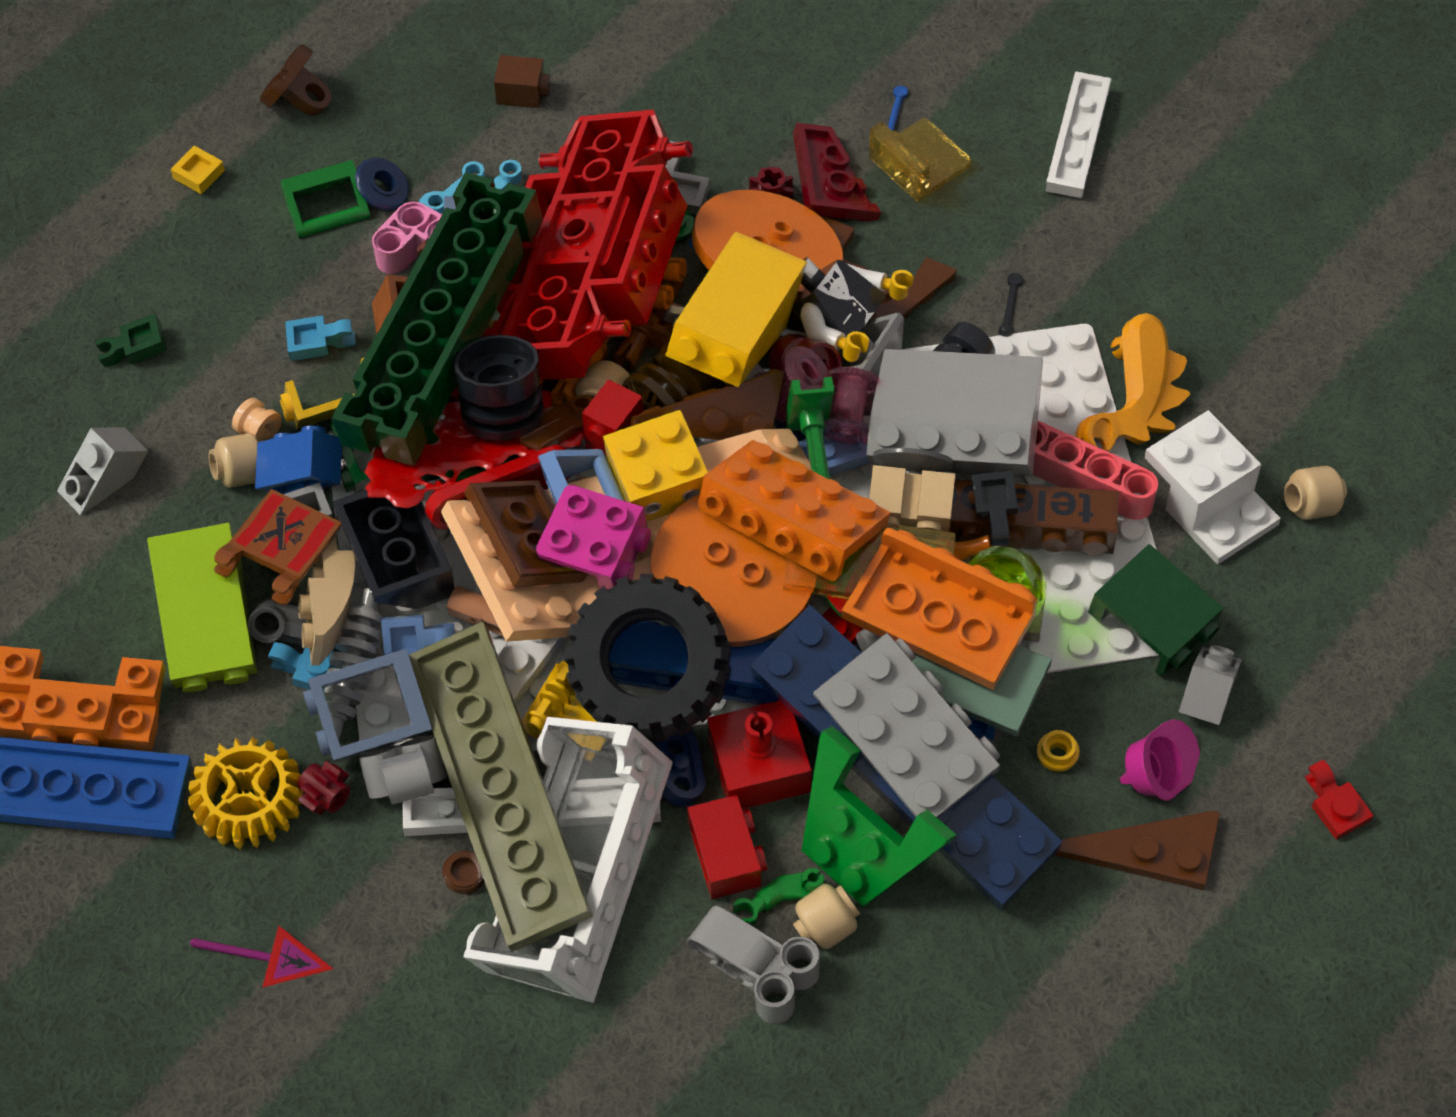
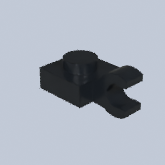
M1013 470L972 475L971 482L977 519L989 517L992 547L1009 545L1008 538L1010 535L1007 515L1018 514Z

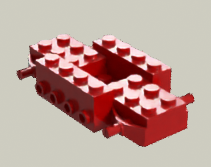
M654 110L580 116L575 121L564 146L560 147L559 152L541 153L538 158L541 169L558 168L559 173L529 175L525 187L536 190L543 221L532 242L522 243L525 255L497 307V311L500 314L498 321L494 322L493 327L486 328L482 338L507 335L516 336L530 342L537 350L541 380L585 378L592 356L604 344L605 339L619 336L628 337L630 336L631 325L647 324L688 206L678 189L677 182L672 179L666 165L672 158L691 157V154H693L692 143L690 141L671 143Z

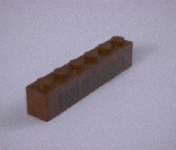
M958 479L954 481L949 535L940 534L937 537H924L914 531H907L918 540L928 543H935L937 539L945 542H963L987 535L991 536L989 517L978 519L976 517L971 480ZM1015 484L1018 514L1007 515L1010 537L1008 538L1009 545L1004 546L1005 548H1038L1049 552L1077 551L1085 552L1089 555L1114 554L1118 533L1119 491Z

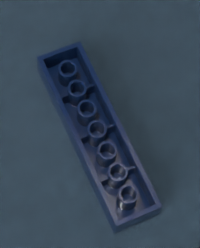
M809 605L750 665L752 674L819 739L823 730L834 726L850 740L814 697L813 692L859 656L861 652ZM860 752L851 769L901 817L912 825L916 817ZM993 775L986 778L938 818L956 834L955 839L938 850V852L1000 910L1061 849L1063 843L1055 833Z

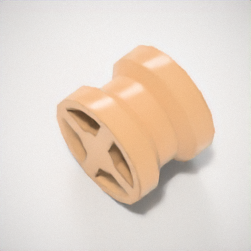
M249 398L236 410L232 419V428L239 434H253L259 442L270 440L279 431L282 417L273 409L266 410L264 403L257 398Z

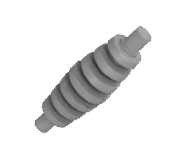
M369 588L364 589L360 605L351 607L347 617L355 622H344L342 633L348 637H338L335 648L341 652H332L329 658V663L337 668H328L327 673L367 661L368 659L377 658L378 648L371 643L379 642L380 632L371 626H381L382 615L377 613L378 603L374 602ZM365 676L325 687L324 695L333 700V702H326L338 739H340L344 722L354 720L357 710L350 707L349 704L360 705L364 695L353 689H367L370 679Z

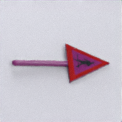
M278 926L271 953L196 938L190 941L192 947L268 961L262 988L333 969L280 926Z

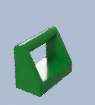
M353 160L280 181V188L298 238L371 218L366 200L361 196L356 187V169ZM344 183H350L358 206L308 221H301L294 198Z

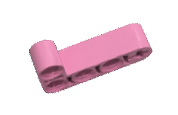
M408 202L400 206L375 232L372 238L377 267L387 274H396L405 270L418 256L417 248L427 238H430L442 214L419 202Z

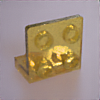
M927 118L920 119L900 133L892 131L882 121L870 128L869 158L916 202L972 166V159Z

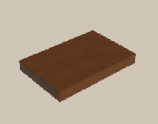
M539 480L469 483L464 494L468 501H471L480 519L479 522L485 533H487L514 587L578 583L586 579L587 573L541 559L537 554L536 546L554 511Z

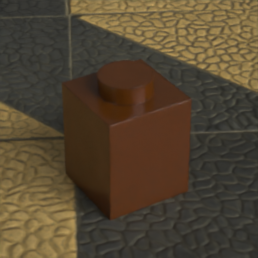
M500 55L494 79L496 104L540 108L542 96H548L550 91V74H544L543 59Z

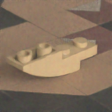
M336 536L315 562V567H312L311 578H308L306 594H300L298 600L299 619H306V623L302 625V648H309L311 665L320 666L336 646L335 644L338 637L342 635V627L344 622H347V615L350 610L355 573V556L353 551L338 550Z

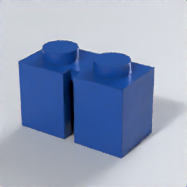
M305 426L302 428V432L295 434L276 433L274 434V439L257 442L255 489L265 492L273 489L281 494H286L319 482L322 489L340 485L342 445L339 437L327 434L326 429L323 427Z

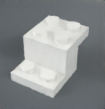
M1209 410L1146 449L1145 459L1170 484L1165 510L1217 565L1279 525L1281 518L1254 491L1261 467L1260 462Z

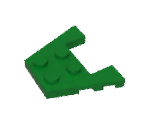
M831 726L822 731L819 739L801 851L839 886L841 885L861 906H865L894 886L917 866L927 861L942 847L952 842L956 834L928 809L917 815L905 838L897 833L843 784L861 750L834 726Z

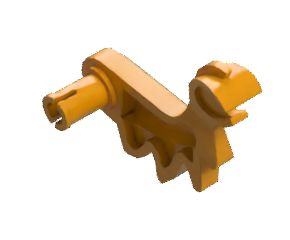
M1144 313L1130 319L1122 329V336L1116 337L1111 343V348H1116L1120 345V348L1113 351L1112 354L1117 359L1124 360L1126 404L1121 410L1114 413H1099L1082 420L1076 428V438L1098 447L1094 439H1097L1101 443V449L1109 451L1115 444L1117 437L1121 436L1135 444L1141 445L1150 440L1149 432L1169 433L1175 429V423L1164 418L1161 413L1179 406L1190 396L1188 390L1177 388L1171 384L1172 381L1179 378L1183 373L1187 360L1185 356L1169 350L1165 327L1154 315Z

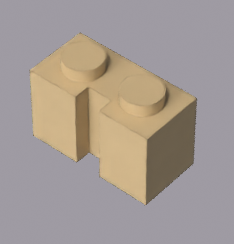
M873 465L869 499L874 501L876 505L891 512L887 526L880 532H884L886 528H892L896 531H914L924 537H937L940 534L949 535L955 474L922 470V474L906 473V468Z

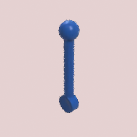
M897 86L893 90V95L896 97L887 130L881 135V140L886 145H891L895 141V134L893 132L901 103L908 95V89L905 86Z

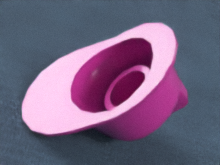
M1172 719L1162 723L1145 738L1131 744L1125 755L1126 772L1119 778L1122 784H1131L1137 793L1145 796H1157L1164 801L1174 798L1191 784L1200 756L1197 738L1191 728L1183 721Z

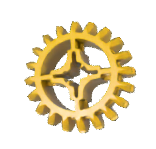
M253 736L248 745H242L241 741L235 737L234 747L226 749L225 746L219 743L217 748L219 754L216 757L205 753L204 762L206 766H195L194 776L196 780L189 781L188 789L191 796H189L188 803L190 809L194 811L193 817L196 824L200 827L203 826L204 833L209 838L216 836L218 842L225 846L233 837L235 847L240 850L245 843V838H250L252 845L258 849L260 844L259 836L266 834L267 838L274 842L276 838L274 828L278 827L280 830L288 832L290 825L287 818L298 819L300 812L297 805L301 804L298 800L303 795V791L297 788L301 774L298 773L299 767L297 762L289 758L288 752L283 747L276 750L274 743L270 740L260 747L258 740ZM277 777L280 781L279 788L273 800L269 802L266 792L271 788L270 782ZM221 782H223L227 790L221 796L222 801L217 806H214L215 792Z

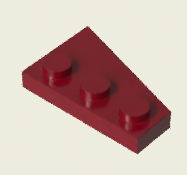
M797 123L793 131L804 206L823 217L857 221L878 220L881 211L876 203H870L865 194L867 187L862 178H856L848 165L851 159L833 128Z

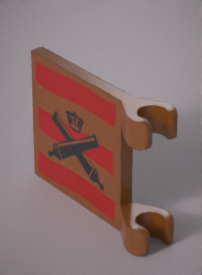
M271 489L229 543L219 548L216 552L214 561L218 564L215 566L214 572L226 578L230 577L243 555L280 573L272 584V589L275 591L272 595V600L281 605H287L302 579L340 531L342 525L340 521Z

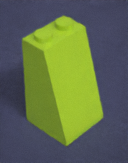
M230 523L147 538L170 681L175 688L182 687L183 692L201 691L208 687L207 682L222 679L224 684L243 683L249 680L248 674L258 673L253 638L248 629L249 611L241 559L232 575L228 578L214 572V568L218 564L214 561L216 552L219 548L228 544L234 536Z

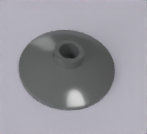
M913 448L878 449L873 452L872 457L881 466L906 468V473L922 474V470L945 472L954 466L953 459L946 455Z

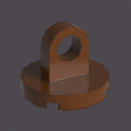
M304 44L299 45L285 61L284 66L278 71L277 75L265 87L259 96V101L267 108H271L279 97L282 96L307 115L315 116L323 112L331 102V92L323 81L304 67L314 51ZM306 91L313 93L317 97L318 102L311 100L307 96Z

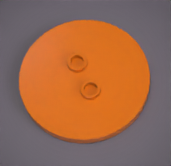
M734 190L716 195L701 206L692 228L693 247L697 256L708 270L711 269L735 232H739L802 260L808 257L820 270L837 259L843 260L841 243L826 221L799 202L770 192ZM800 283V287H799V290H798L796 299L799 297V295H800V294L802 293V291L805 289V287H804L801 283Z
M700 494L685 501L668 516L657 533L651 553V574H654L657 579H664L665 576L678 579L681 585L685 587L691 586L698 591L701 597L706 602H709L716 611L726 631L730 647L759 644L783 633L808 606L814 592L817 574L702 512L698 506Z

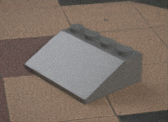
M884 349L870 415L866 456L873 465L881 466L872 459L874 451L883 448H913L937 452L952 458L954 466L948 471L991 473L1013 470V475L1033 476L1043 357Z

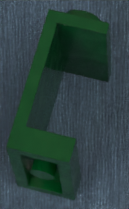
M1148 544L1094 593L1088 613L1099 623L1112 613L1161 657L1155 672L1162 677L1172 667L1179 670L1193 655L1191 649L1199 641L1205 645L1215 636L1221 627L1217 621L1223 607L1152 545Z

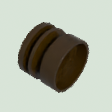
M668 345L653 357L652 363L643 364L636 373H632L622 384L623 387L642 396L643 411L656 406L662 408L684 401V397L709 389H722L726 387L724 381L665 356Z

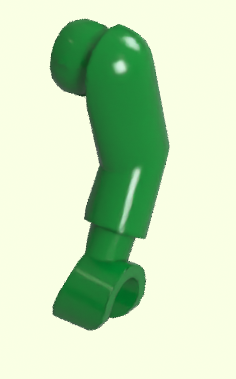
M808 868L803 873L781 875L755 894L754 899H737L733 904L732 913L735 914L744 909L749 910L753 916L741 920L754 926L760 912L763 910L769 911L782 901L801 900L824 884V875H820L821 871L817 868Z

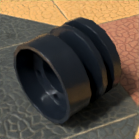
M487 336L468 343L458 352L454 360L461 417L463 426L470 434L486 440H510L526 435L540 425L545 412L540 383L539 359L537 350L530 342L516 336Z

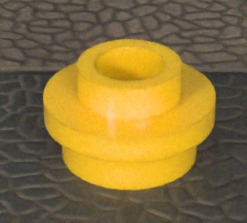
M1054 730L1040 739L1037 746V757L1040 763L1049 770L1056 772L1066 771L1077 763L1079 745L1068 732ZM1058 747L1063 749L1066 754L1064 756H1055L1051 754L1050 750Z

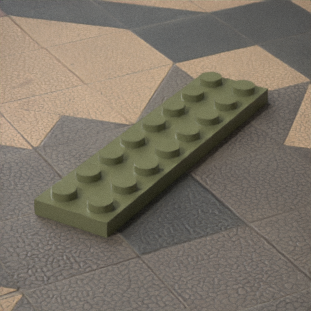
M482 621L409 654L438 748L507 947L514 952L592 917L591 909L487 626Z

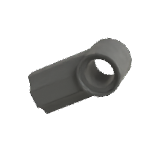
M266 597L256 605L248 620V629L256 640L263 643H271L277 640L302 646V625L306 623V619H299L298 606L281 605L273 601L272 597ZM264 612L274 614L279 621V625L275 627L265 625L261 621L260 614Z

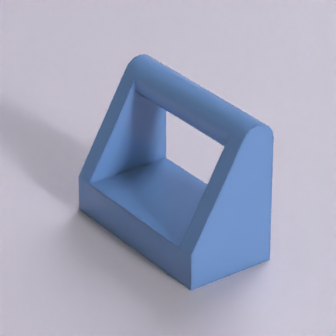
M552 450L538 456L544 479L555 506L564 488L568 486L565 478L594 468L605 495L625 501L603 450Z

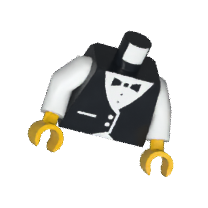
M808 257L804 258L803 260L807 261L801 284L805 289L794 302V310L802 320L807 337L834 346L837 351L842 349L844 359L849 362L858 360L860 352H867L869 345L868 336L860 331L885 299L884 290H889L890 296L895 300L901 301L905 299L908 295V287L912 286L913 275L907 270H897L890 279L887 278L886 273L859 268L838 259L820 270Z

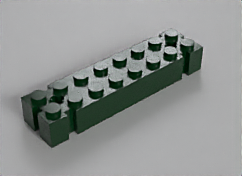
M467 172L464 173L452 195L456 206L455 210L445 208L352 379L356 389L355 395L345 392L331 418L342 446L370 454L373 448L378 446L382 448L385 458L415 466L428 441L424 427L431 426L435 428L457 385L454 360L458 352L468 343L482 338L525 255L522 243L532 242L543 221L536 190L507 183L505 189L501 190L495 187L494 179Z

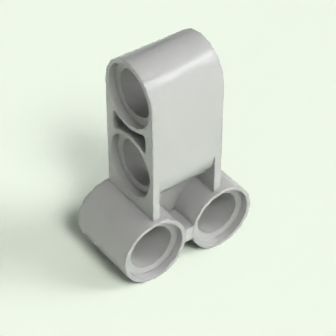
M434 735L418 737L398 746L375 749L358 757L369 798L389 796L391 805L434 793L432 783L447 778L445 765Z
M713 906L686 941L693 953L697 954L699 951L712 959L710 964L733 979L737 977L743 979L742 984L755 993V1006L758 1015L764 1021L771 1024H780L787 1021L795 1010L794 989H808L817 982L820 976L819 950L811 939L794 937L788 939L782 945L718 906ZM795 960H805L810 963L802 969H797L790 965ZM772 993H779L785 997L778 1003H771L764 999Z

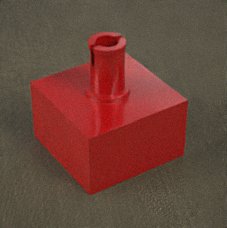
M780 701L707 718L708 742L725 798L737 795L741 808L745 809L811 792L812 770L795 716Z

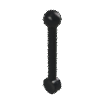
M1011 273L1007 277V283L1010 285L1004 322L998 329L999 335L1003 337H1009L1013 334L1011 326L1017 287L1022 284V276L1018 273Z

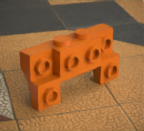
M0 646V737L152 752L158 729L160 696L166 670L163 661L122 657L115 686L39 679L44 660L40 649Z

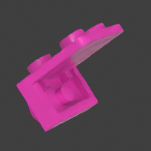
M568 485L564 488L536 546V551L541 559L596 576L599 588L605 586L608 590L617 585V579L626 576L630 580L633 579L635 572L634 562L638 553H643L647 549L651 537V529L648 528L642 506L575 485Z

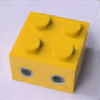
M681 410L603 436L608 462L625 501L642 506L647 522L671 514L685 501L700 494L704 475L708 471Z

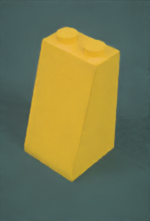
M735 232L676 320L665 356L739 387L786 329L807 261Z

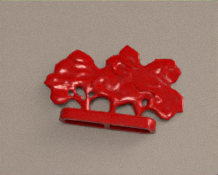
M542 390L544 409L552 406V394L549 391ZM460 402L447 403L442 412L445 418L438 421L433 429V432L439 437L438 441L434 444L425 445L415 466L387 459L382 448L375 447L373 459L367 463V468L364 471L371 480L365 489L368 492L367 496L369 498H386L395 507L399 508L416 506L424 499V494L427 491L436 490L429 496L425 505V512L434 526L438 529L446 530L449 527L441 510L447 501L468 500L464 492L469 483L539 480L543 489L547 490L548 486L544 479L538 456L552 450H566L564 447L579 446L584 438V429L558 445H551L536 451L520 444L518 438L495 441L482 439L470 434L462 423ZM517 454L521 456L517 459L501 464L511 455ZM476 466L486 469V471L456 482L458 475L465 469ZM447 471H454V476L452 478L446 476ZM427 474L437 475L444 479L446 483L442 484L441 481H436L434 485L422 480L421 477ZM420 484L424 485L426 488L417 490L415 489L414 485Z

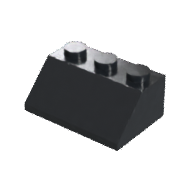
M366 490L332 502L374 602L420 609L450 598L451 593L455 589L452 568L426 515L422 502L410 508L395 507L386 498H369Z

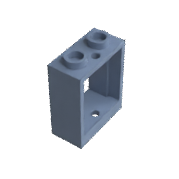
M407 649L308 679L310 690L303 692L310 716L318 714L323 730L315 733L322 756L331 754L333 763L429 734L432 731ZM392 667L411 725L340 747L322 688Z

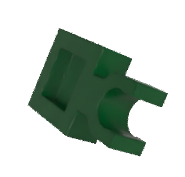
M155 313L120 326L121 336L115 338L105 337L95 341L100 352L110 350L106 354L98 356L99 361L104 367L118 364L124 357H127L129 362L133 364L167 351L162 325Z

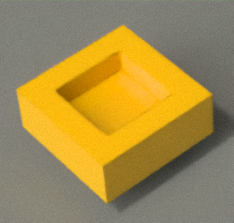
M194 145L170 170L174 180L202 195L225 171L222 160Z

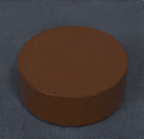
M467 850L458 851L450 855L444 862L442 874L446 886L451 891L458 894H470L477 891L484 884L485 881L475 852Z

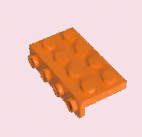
M751 440L704 475L698 500V506L702 512L829 581H835L842 574L845 560L887 526L891 513L876 505L871 499L855 494L842 487L837 481L827 479L806 468L804 464L793 461L772 450L770 446L755 440Z
M886 528L881 536L879 549L842 609V618L880 637L888 633L894 641L901 638L912 652L994 690L1036 615L1037 598L1027 587L1019 583L1010 584L995 577L991 571L983 566H971L960 561L944 548L930 547L918 541L910 532Z

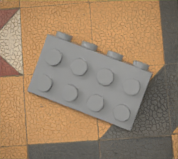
M886 633L815 690L813 695L854 745L861 750L860 752L915 817L928 809L939 818L986 778L999 771L1000 765L996 760L1000 755L988 739L983 736L978 740L969 730L968 726L972 722L956 703L950 707L941 697L940 693L944 689L938 680L929 671L922 674L912 663L916 656L901 638L894 641Z

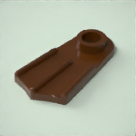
M579 395L568 402L544 409L545 415L540 425L530 433L518 437L519 443L537 451L551 445H558L583 430L582 412L593 398L587 395Z

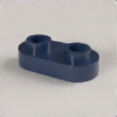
M691 731L683 736L679 733L671 735L667 741H654L653 745L673 762L663 790V796L676 806L685 807L694 804L705 788V776L696 736ZM668 748H676L680 754H674ZM676 784L683 785L687 791L679 789Z

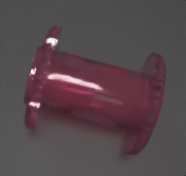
M793 347L788 350L784 357L785 368L781 370L784 376L774 422L786 421L785 416L791 380H800L801 390L822 389L824 377H829L828 370L821 358L806 347ZM759 372L753 378L766 375L768 372Z
M834 368L826 374V377H832L836 393L832 418L824 420L825 430L823 431V437L844 444L867 443L869 427L863 424L867 395L876 391L880 378L874 373L860 368Z

